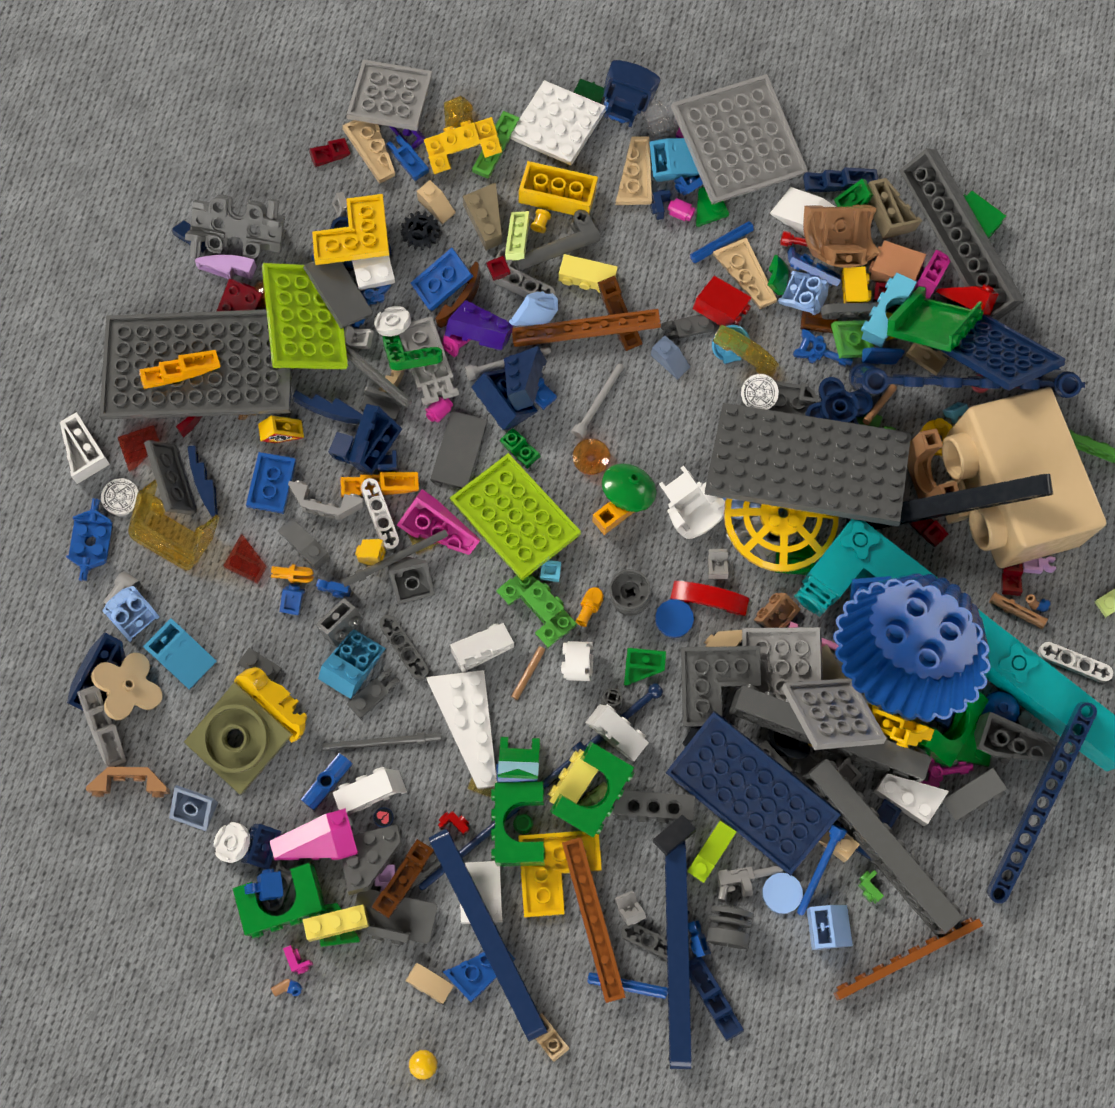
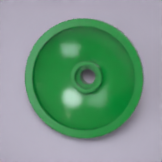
M625 463L615 464L609 467L602 477L604 494L614 505L623 510L631 512L644 511L655 501L657 491L654 481L644 470L637 466Z

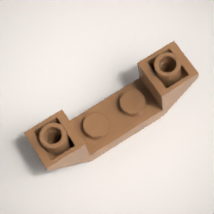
M107 767L86 786V791L92 793V796L104 797V793H110L111 778L114 781H125V778H133V781L143 782L147 778L146 791L152 794V797L162 798L164 794H170V789L148 767Z

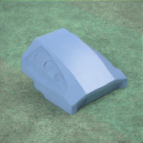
M792 271V276L785 292L778 302L784 306L816 315L821 311V307L828 296V282L808 273Z
M544 291L526 295L525 300L509 323L515 326L549 323L558 311V298L553 293L546 294Z
M134 586L119 591L106 603L103 609V613L129 642L154 619L159 618V615Z

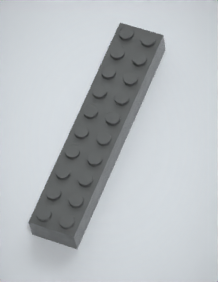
M926 148L901 168L899 172L965 287L983 286L985 284L994 288L993 291L999 294L990 315H988L998 321L1023 303L1024 299L937 150Z
M749 684L743 685L736 691L728 714L812 745L787 699H778L771 692L762 693L757 691V687ZM886 737L887 739L884 744L823 749L844 758L849 757L854 762L880 772L916 782L925 780L932 758L927 756V752L915 749L914 751L889 741L888 737Z
M828 759L818 763L802 777V780L809 788L832 805L836 811L841 813L837 821L860 844L861 849L866 852L872 859V862L933 933L946 934L963 918L960 914V908L946 898L947 893L940 886L937 887L933 883L934 879L931 874L921 869L918 859L912 854L909 855L905 850V844L891 834L893 831L886 823L883 824L878 819L879 814L876 810L866 805L864 796L860 792L854 791L851 787V781L846 776L842 777L838 772V766Z

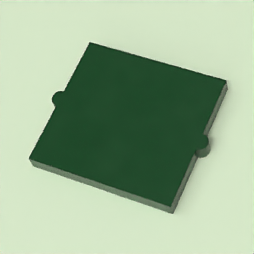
M580 78L573 93L601 103L604 87L596 85L595 82L591 83Z

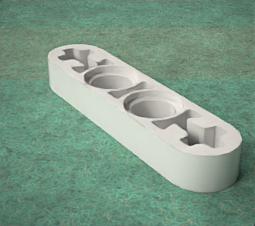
M372 478L366 479L361 485V492L379 539L384 541L387 550H392L399 543L398 534L378 482ZM367 483L375 486L372 491L374 495L378 493V496L368 499V497H371L370 490L365 489ZM372 501H380L382 508L374 510L371 507ZM380 518L387 519L388 527L381 528L378 525V520ZM389 529L392 530V532L388 533L391 539H395L392 546L389 543H385L387 535L386 533L382 535L381 532H386Z
M1045 642L1038 649V654L1043 660L1095 681L1105 683L1113 677V670L1109 665L1057 644ZM1049 647L1050 652L1056 654L1058 651H1060V653L1057 655V659H1054L1056 655L1049 654L1047 656L1045 655L1046 651H1044L1043 649ZM1062 654H1067L1071 657L1070 664H1065L1061 660ZM1080 662H1087L1089 670L1083 671L1080 668ZM1096 665L1097 667L1095 668V670L1102 671L1103 669H1105V673L1108 674V676L1102 678V674L1100 672L1095 671L1093 674L1091 673Z

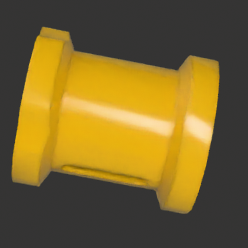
M537 209L536 218L530 226L531 229L539 233H545L546 224L550 220L551 214L546 210Z

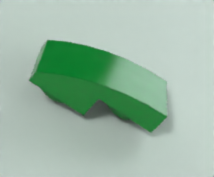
M774 255L768 269L772 275L767 286L777 295H783L787 286L789 269L788 265L778 255Z
M514 428L499 440L526 469L541 457L540 453L529 445L526 439Z

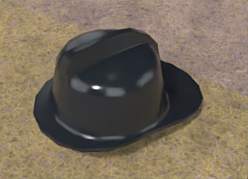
M769 729V744L780 756L803 759L810 754V747L807 743Z

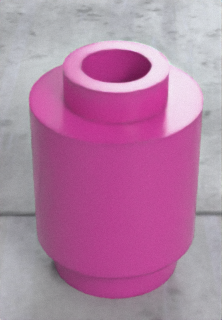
M676 198L675 201L671 200L667 210L670 211L669 215L682 221L687 220L690 222L696 208L692 207V204Z
M442 396L438 397L439 401L431 403L425 409L427 412L426 417L431 422H440L451 411L453 403L449 398L443 400Z

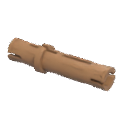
M994 592L990 598L989 603L1002 608L1005 613H1011L1040 629L1044 628L1048 618L1015 603V600L1012 598L1009 600L997 594V592Z

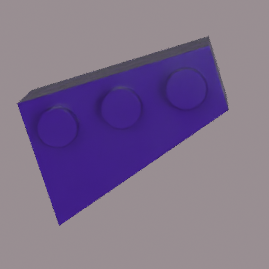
M465 300L449 318L444 336L450 337L452 334L462 337L463 341L471 339L478 341L479 345L502 350L510 340L514 325Z

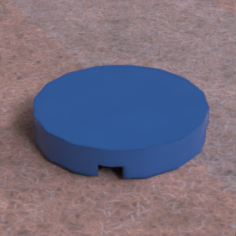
M677 599L662 603L655 615V622L659 631L671 638H679L687 634L692 628L694 621L690 606L684 601Z

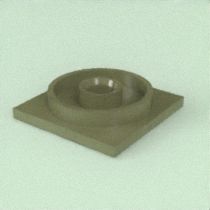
M234 682L184 743L238 794L242 795L293 734L237 682ZM235 728L239 729L244 735V741L238 748L231 747L227 742L228 733Z

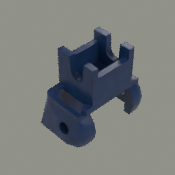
M622 60L612 61L604 84L603 97H606V102L609 103L604 118L608 119V116L611 115L629 122L628 127H632L636 114H640L642 111L646 112V109L652 103L661 81L660 77L640 65Z

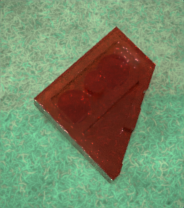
M154 425L117 437L129 472L133 471L148 457L144 444L146 441L160 442Z
M242 534L223 565L224 568L257 584L267 568Z

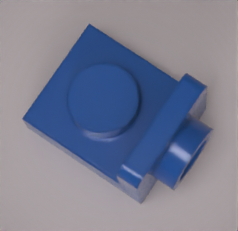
M682 176L674 180L676 190L683 196L703 184L701 177L696 178L695 176L686 182Z
M542 378L538 382L539 389L535 402L544 410L557 399V396L544 384V379Z
M295 584L286 586L282 590L279 612L299 615L305 589H301L299 585Z

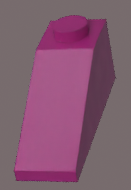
M936 249L915 285L914 291L919 286L926 288L925 298L929 299L950 263L948 255Z

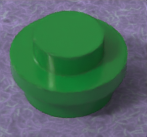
M520 814L515 817L513 827L517 833L527 834L532 830L533 821L529 815Z

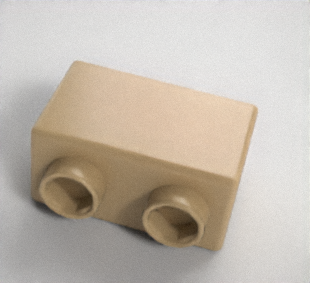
M1046 387L970 407L947 433L942 443L944 465L953 479L964 481L966 489L1040 474L1051 475L1053 495L970 511L969 525L972 537L980 549L984 551L991 550L997 567L1005 568L1080 547L1106 526L1105 516L1052 388Z

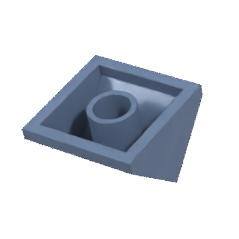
M176 785L174 787L169 818L207 831L218 802L214 798Z

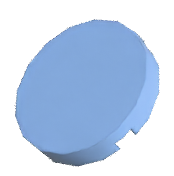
M777 873L765 881L762 888V898L771 911L787 914L794 911L800 905L803 898V890L800 882L794 876H790L788 873Z

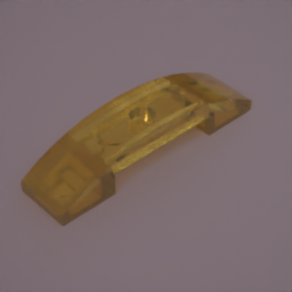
M720 325L713 342L726 351H733L757 368L756 372L759 374H766L773 378L779 366L774 357L748 337L731 328Z

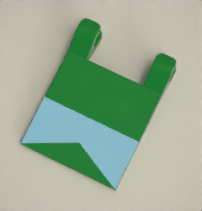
M501 737L498 777L538 779L540 738H532V749L508 748V737Z

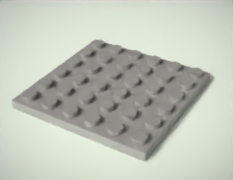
M767 74L671 104L711 204L774 185L808 172Z

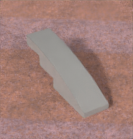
M94 685L78 691L85 717L106 768L126 762L116 726L112 724L111 718L104 710V703L99 688Z

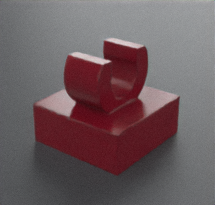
M504 256L486 262L493 281L511 274Z

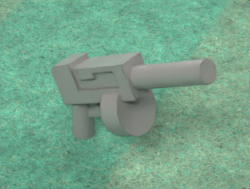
M751 866L727 871V869L720 870L716 876L720 888L718 901L726 902L727 893L734 892L736 890L734 886L740 885L743 897L752 896L751 882H754L755 878L783 873V869L779 866L752 870Z

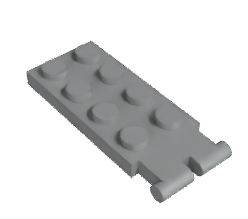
M432 316L411 322L410 326L403 333L399 334L404 352L439 347L443 353V361L438 364L410 368L418 391L423 392L424 398H421L423 406L439 401V395H442L443 400L459 395L458 388H453L451 383L454 381V377Z

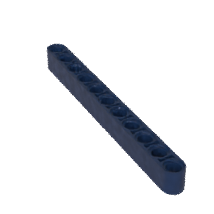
M1078 703L1070 716L988 886L987 894L995 903H1004L1009 898L1097 715V708L1092 703ZM1084 706H1088L1090 709V713L1086 717L1081 713ZM1076 724L1081 726V732L1078 735H1075L1072 730ZM1067 742H1070L1073 747L1069 753L1064 751V745ZM1059 760L1064 764L1061 771L1055 769V763ZM1049 779H1054L1055 786L1052 789L1046 787V782ZM1040 797H1045L1046 804L1043 807H1039L1037 804ZM1036 815L1037 823L1031 826L1028 820L1030 816ZM1027 833L1029 839L1026 843L1022 844L1020 836ZM1019 852V860L1012 862V853ZM1005 870L1011 871V877L1008 880H1003L1002 873ZM1001 888L1003 892L1001 897L994 898V890Z
M446 828L428 837L528 1041L530 1042L548 1033L450 832Z
M684 841L669 855H665L670 1069H691L692 1064L686 842Z

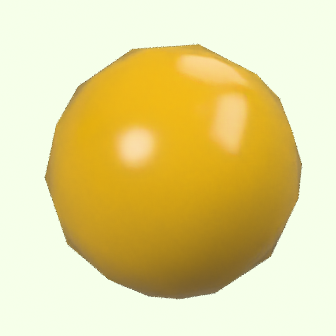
M428 1050L416 1051L409 1060L410 1073L419 1080L431 1078L437 1070L436 1056Z

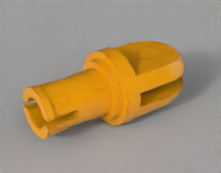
M292 564L289 568L272 566L271 573H273L271 578L288 579L293 584L295 582L309 583L314 579V576H312L314 572L311 568L299 567L296 564Z
M592 587L585 593L580 603L582 610L576 619L578 625L586 627L592 614L598 612L604 598L601 589Z

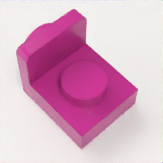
M451 334L450 337L444 336L442 346L447 353L456 357L459 348L471 341V339L463 341L462 337Z
M291 945L283 948L291 972H297L299 975L310 970L309 966L313 965L311 960L299 964L302 958L298 948L294 949Z

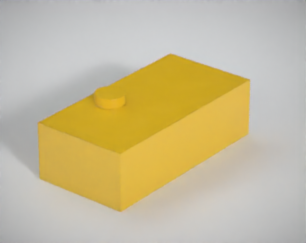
M527 161L519 188L518 203L574 215L578 210H585L590 215L597 190L598 177Z

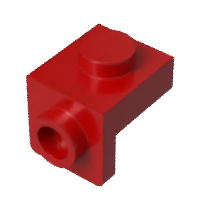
M453 811L450 813L446 812L439 819L438 827L441 830L451 822L463 836L470 831L467 827L469 822L462 815L458 817Z

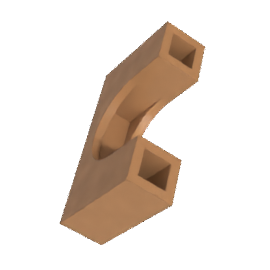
M937 429L922 431L910 441L907 467L919 499L959 491L956 481L937 486L933 479L931 460L933 455L943 447Z

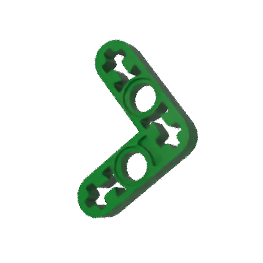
M398 335L383 336V347L389 367L392 370L398 371L434 365L443 361L442 349L439 347L404 352Z

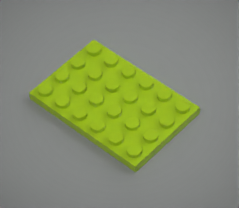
M263 263L262 273L272 368L347 369L348 362L344 329H340L305 272L304 265Z
M509 453L450 497L451 503L522 581L581 535L579 528Z

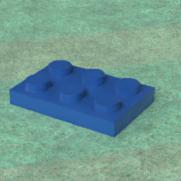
M451 248L415 278L411 285L427 308L433 311L473 277V274L457 252Z
M258 452L246 507L284 514L290 491L288 483L293 478L296 458Z

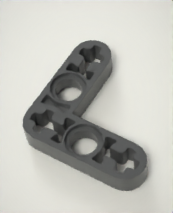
M687 903L688 912H689V915H688V923H689V921H690V919H691V917H692V914H693V909H692L691 905ZM625 924L622 927L621 936L623 939L667 959L664 949L658 947V951L654 950L658 944V938L662 940L661 945H667L666 930L664 935L661 936L637 924L629 926ZM632 926L634 927L633 931L639 934L640 930L644 931L639 943L635 941L637 939L636 936L631 935L630 938L626 936L625 928L629 929ZM646 935L653 936L655 940L654 944L650 947L643 943V938Z

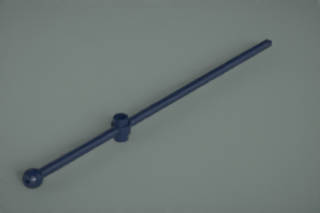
M657 683L650 685L648 693L621 714L620 717L628 720L650 700L660 698L663 695V689ZM598 734L590 741L598 745L604 738ZM580 741L572 750L574 752H578L580 749L585 751L590 741L585 745ZM570 758L542 781L544 789L558 779L564 768L567 769L571 764ZM524 806L512 810L507 816L506 821H508ZM495 821L459 850L462 858L491 835V829L495 828ZM442 866L420 883V890H425L445 873Z

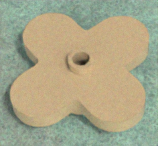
M129 654L123 660L120 667L108 662L100 663L92 672L93 684L107 693L104 710L114 720L126 718L131 713L134 705L145 710H151L162 700V691L159 686L146 679L150 664L143 654Z

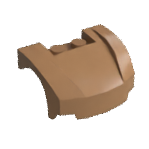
M853 205V207L804 206L803 230L812 256L836 267L851 268L867 264V261L873 259L882 251L875 246L871 238V222L876 208L871 205Z

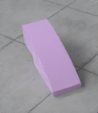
M211 255L196 258L195 260L198 269L227 279L233 278L234 274L252 279L257 268L254 259L235 255Z

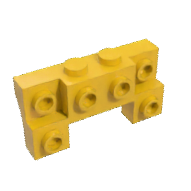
M493 117L473 123L468 120L460 123L461 127L454 129L453 126L444 128L443 133L423 139L433 174L452 169L448 155L481 145L485 158L503 153Z
M867 703L886 737L889 735L893 741L897 742V745L908 748L909 745L917 746L918 742H922V740L931 741L934 729L912 720H906L900 715L886 713L882 708Z

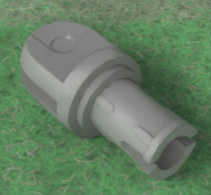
M749 516L751 524L757 533L763 527L760 516ZM741 520L740 526L734 529L738 539L744 536L751 537L745 527L744 520ZM727 533V534H726V537L728 538V540H729L730 543L732 544V542H731V540H730V538H729V536H728V533Z

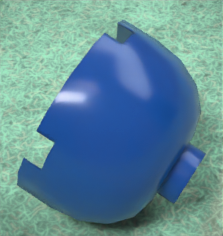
M995 691L986 696L989 701L981 715L992 712L1014 723L1017 722L1020 706L1011 694L1004 691Z

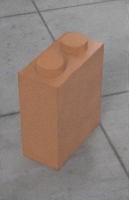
M884 240L882 247L878 246L882 250L881 253L875 256L877 257L876 261H872L870 264V279L880 283H887L889 278L893 279L897 272L917 282L926 254Z

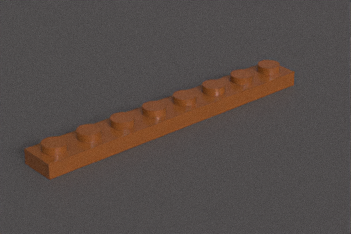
M659 309L517 327L512 330L514 347L661 328Z
M579 837L562 842L605 1003L626 998L582 838Z
M970 917L961 922L962 926L955 930L953 926L944 936L940 938L933 936L925 941L927 945L921 948L919 945L908 949L909 954L902 957L899 954L890 959V964L884 966L881 963L873 967V973L866 975L864 972L854 977L855 982L849 985L845 982L837 986L838 991L833 994L837 1001L982 927L983 924L979 918L973 920Z

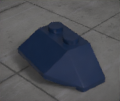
M104 632L93 644L71 683L67 700L68 704L83 711L77 692L94 686L91 675L97 665L108 662L118 667L121 666L126 658L121 640ZM99 689L103 703H105L107 693Z

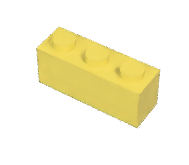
M564 254L559 271V281L564 285L570 286L574 284L585 290L595 289L600 293L598 282L614 275L616 277L617 266Z
M580 749L572 754L569 760L571 764L567 769L564 768L558 777L560 778L558 784L550 788L547 795H549L548 800L551 803H555L559 794L577 803L596 775L598 769L580 759L584 753L583 750Z
M363 904L303 919L306 938L310 942L366 928L370 925L366 906Z

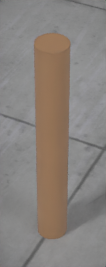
M891 384L863 419L864 424H870L897 390L896 385Z
M538 647L511 697L515 700L520 698L545 652L543 647Z

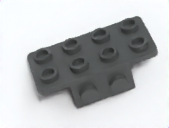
M370 889L369 891L357 893L355 906L362 904L366 906L370 924L369 927L362 928V930H366L368 935H372V939L383 941L384 938L391 939V943L403 945L409 940L424 944L430 942L437 912L436 903L404 897L388 919L372 908V905L382 891Z

